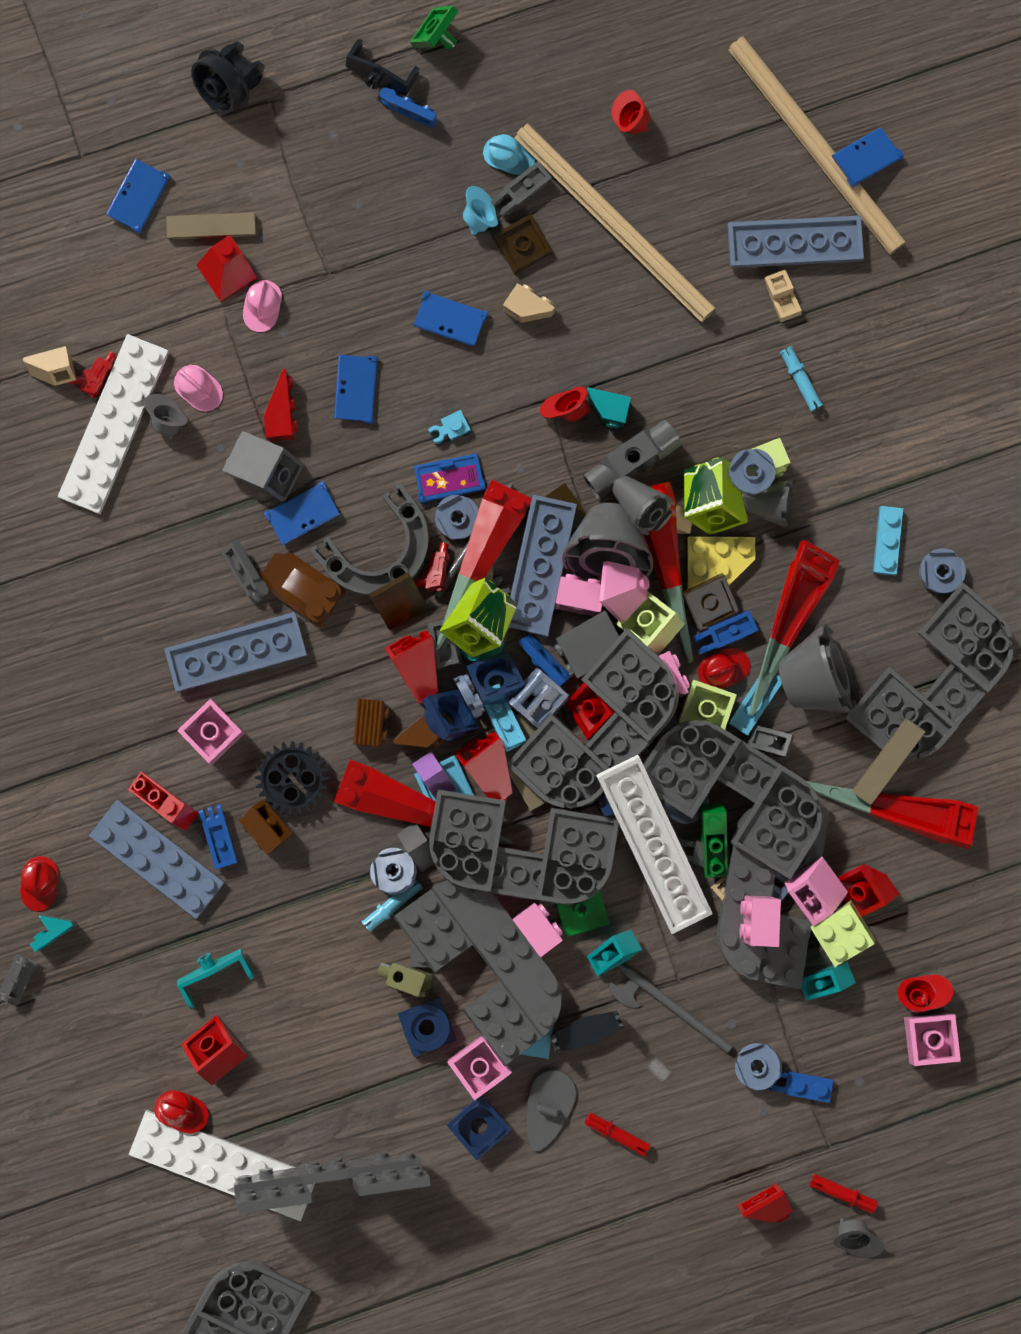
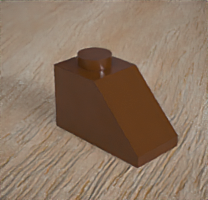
M423 715L392 741L399 746L427 749L432 746L435 749L445 740L431 731L426 723L425 715Z

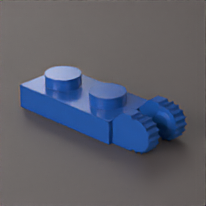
M384 87L381 89L379 96L382 105L432 129L435 128L438 121L437 115L432 108L425 105L421 107L405 96L401 98L396 95L393 89Z
M750 610L709 627L707 631L695 635L692 639L694 642H698L709 635L711 636L713 643L701 647L698 650L701 655L715 648L719 649L759 630Z
M782 1071L781 1078H786L785 1085L779 1086L775 1084L768 1088V1090L783 1092L785 1095L830 1103L833 1079L792 1071Z

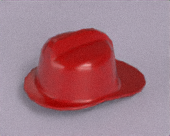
M634 90L622 92L614 101L611 111L612 118L619 130L623 133L629 132L631 134H638L642 131L648 132L647 125L650 121V112L642 99Z
M579 386L549 397L539 409L540 415L548 419L560 416L568 422L577 421L591 412L586 399L587 389Z
M728 648L712 654L702 660L699 665V680L704 684L719 689L732 686L745 679L750 671L749 658L745 652L737 648Z
M44 856L34 857L23 868L20 894L24 905L30 910L44 911L55 901L58 868L50 858Z
M925 975L905 979L900 983L897 993L903 1006L911 1012L921 1014L928 1010L946 1006L952 999L953 987L950 981L943 976Z
M166 1091L159 1096L154 1106L155 1116L159 1122L184 1133H196L203 1129L208 1121V1109L204 1102L181 1091Z

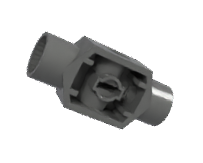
M663 420L651 429L641 431L606 455L594 468L586 472L583 478L595 497L601 501L613 493V484L618 478L629 476L636 479V475L642 470L646 473L655 466L654 463L657 460L660 461L682 446L681 440L669 422ZM628 458H634L637 462L631 463L628 461Z

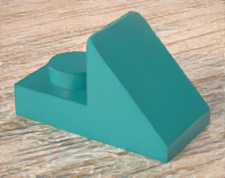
M41 915L39 918L48 932L43 930L33 937L35 941L30 946L34 952L41 951L77 926V923L72 920Z

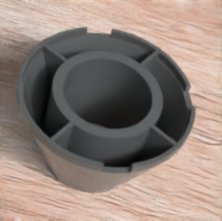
M602 503L590 508L564 548L562 554L563 565L566 569L569 567L574 571L573 575L578 576L579 579L588 582V579L601 581L603 562L605 561L638 568L645 576L652 572L653 557L645 536L635 528L621 504Z
M827 624L820 626L779 661L781 682L785 694L794 708L851 713L856 710V699L852 700L851 692L855 691L852 675L839 640H833L830 634L834 632Z

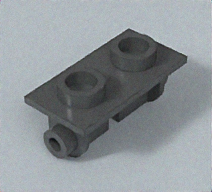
M18 953L16 954L0 988L1 1000L19 1004L38 962Z

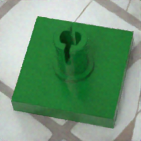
M453 5L433 7L409 43L414 48L435 47L439 41L446 49H452L457 43V39L446 29L459 11Z
M600 891L590 899L578 904H556L566 937L610 925Z

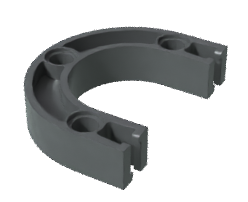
M401 483L395 486V493L399 494L401 492L406 502L402 503L399 507L391 501L390 496L392 494L389 491L382 496L383 500L403 525L406 535L404 550L393 565L376 572L359 570L346 561L328 536L323 539L324 547L330 546L334 552L333 556L324 560L318 554L319 547L317 545L310 549L331 579L353 594L370 597L369 594L395 580L393 575L398 570L404 571L405 574L409 572L414 580L425 564L429 550L427 524L420 508ZM411 508L415 511V514L411 518H405L402 515L403 511ZM334 562H341L342 569L340 571H331V565Z

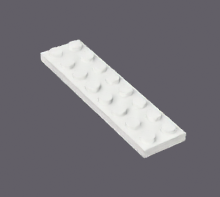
M129 334L126 335L58 494V498L101 514L146 409L144 400L148 395L152 394L169 355L168 350Z
M636 755L597 774L598 781L671 934L712 915L713 913L640 757Z
M149 1110L145 1111L129 1155L234 1196V1183L239 1176L259 1174V1170L263 1168H273V1171L297 1168L201 1130L191 1134L178 1131L159 1122L155 1113ZM315 1183L306 1185L310 1193H312ZM307 1204L270 1210L301 1221Z

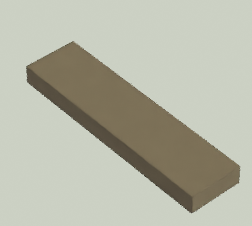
M255 212L166 216L168 240L225 238L229 235L231 237L256 236Z
M905 718L853 788L852 792L871 805L918 743L925 730L908 718Z

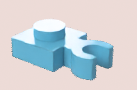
M461 410L441 419L443 426H432L428 429L430 434L433 432H439L440 434L438 438L433 440L434 444L441 443L447 435L450 441L470 432V428Z

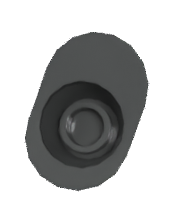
M151 394L145 398L144 405L151 416L153 430L171 440L180 431L181 426L187 424V417L183 414L177 403L168 396Z
M846 1217L840 1219L837 1236L833 1240L836 1247L862 1258L875 1257L883 1252L885 1247L883 1241L870 1233L864 1221Z

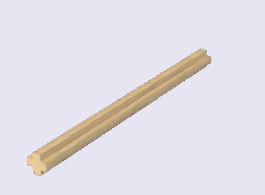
M744 36L730 45V53L856 213L861 216V219L886 251L891 255L900 249L906 241L860 183L854 188L846 181L848 178L832 158V155L835 154L834 150Z
M528 123L523 128H520L515 139L700 322H703L713 313L715 307Z

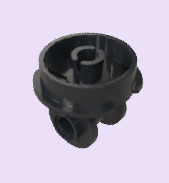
M239 41L226 45L220 52L216 49H205L200 53L198 61L191 68V77L199 95L211 108L223 114L229 113L232 110H240L247 105L249 100L248 90L254 89L259 84L265 68L261 61H256L252 64L242 55L244 45Z

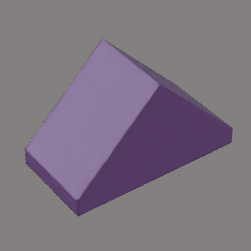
M432 752L412 764L435 799L438 790L450 792L456 790Z

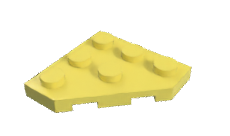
M687 537V589L720 573L725 575L728 585H730L755 560V537Z

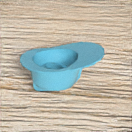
M509 135L494 136L484 146L483 155L485 161L490 166L511 174L521 175L535 162V158L515 138Z
M468 187L466 190L467 205L463 212V219L469 226L471 233L475 235L478 232L486 231L489 227H496L498 220L495 206L491 203V197L479 187Z

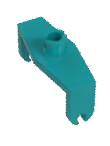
M242 949L214 961L210 953L205 954V959L204 956H201L197 960L201 966L200 968L177 980V987L190 1010L195 1008V1004L186 986L204 979L238 960L241 962L249 979L255 978Z

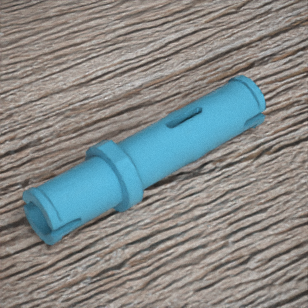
M788 347L787 352L785 349L782 350L780 355L789 369L788 373L792 375L810 412L816 410V407L823 406L803 369L805 366L803 363H800L793 347Z
M414 879L415 883L411 888L402 893L394 894L385 903L379 904L373 913L361 921L364 926H367L366 928L370 933L385 919L389 920L391 914L423 889L416 879Z

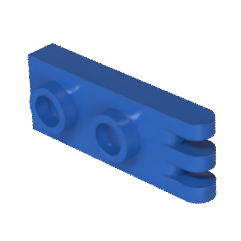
M528 634L519 640V645L530 655L533 664L538 668H542L547 673V676L559 687L570 678L568 672L532 634Z
M221 804L216 805L217 815H215L213 807H208L210 817H206L204 809L199 810L215 869L238 863Z

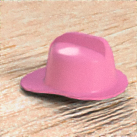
M261 280L254 283L247 292L243 319L245 324L255 332L270 330L277 321L282 293L275 283Z
M188 365L180 369L174 379L175 390L191 406L199 411L207 412L214 410L220 405L223 397L221 385L203 368L197 365Z

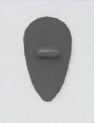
M549 1070L543 1072L535 1078L531 1086L528 1098L526 1129L529 1144L534 1151L542 1150L556 1137L574 1105L576 1097L574 1082L567 1074L561 1071Z

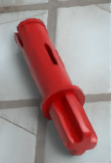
M592 1112L585 1119V1125L602 1133V1137L605 1138L607 1136L640 1154L642 1157H645L646 1151L648 1152L650 1148V1143L614 1125L612 1120L607 1121Z
M816 1173L813 1174V1179H811L809 1184L810 1188L849 1203L850 1207L854 1205L870 1213L875 1212L878 1205L877 1200L859 1193L858 1189L854 1191Z

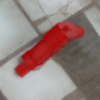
M109 351L105 359L97 357L90 371L84 370L81 376H76V380L67 383L81 385L79 388L81 392L88 394L91 398L97 397L114 366L113 362L117 355Z
M440 543L439 552L431 553L429 569L424 570L422 578L413 580L417 588L426 586L425 589L429 592H442V590H445L448 562H450V555L448 554L449 544Z

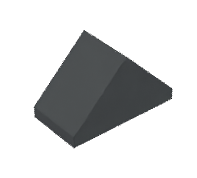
M413 823L397 834L421 872L434 865L429 841L417 824Z

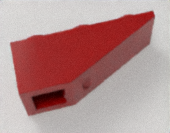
M282 369L264 413L265 435L268 442L295 439L294 433L298 432L297 419H293L292 411L296 410L295 399L290 397V389L294 388L292 375L288 376L286 369Z
M142 771L128 789L170 823L185 831L199 813Z

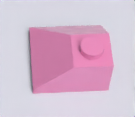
M605 561L603 562L599 602L620 623H623L647 599L649 580L638 568Z

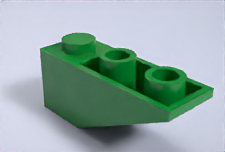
M722 803L701 804L699 812L705 878L726 877L728 874L726 810Z

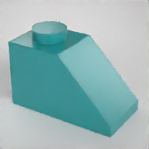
M587 387L588 394L586 398L601 422L606 423V426L612 429L624 428L631 397Z
M632 930L612 936L590 953L587 958L596 975L600 976L628 961L639 953L642 948Z
M843 962L836 967L833 965L804 976L802 978L801 990L807 1001L840 992L856 982L848 962Z

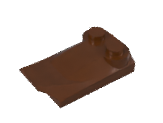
M275 553L261 572V576L269 589L268 591L320 628L347 592L336 582L292 553Z

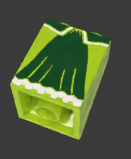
M723 457L714 458L712 461L684 470L685 518L709 535L748 523L741 492L733 486L729 478L731 463Z
M485 577L469 586L439 632L469 656H478L501 646L518 603Z

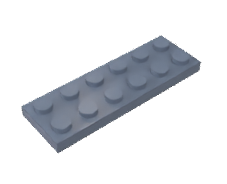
M861 216L728 222L727 224L730 268L860 262L864 259Z
M533 495L510 596L518 605L508 628L548 636L564 566L562 554L570 539L577 504Z
M295 612L164 648L176 692L307 656Z
M120 800L115 801L89 835L195 919H198L225 884L222 879Z

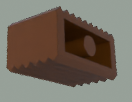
M357 699L354 745L382 747V742L386 743L387 729H383L384 720L389 718V707L386 706L385 701Z
M264 799L252 806L238 820L243 825L244 830L258 843V847L267 855L279 848L292 835V831H289L286 824H283L278 814L272 810V807Z

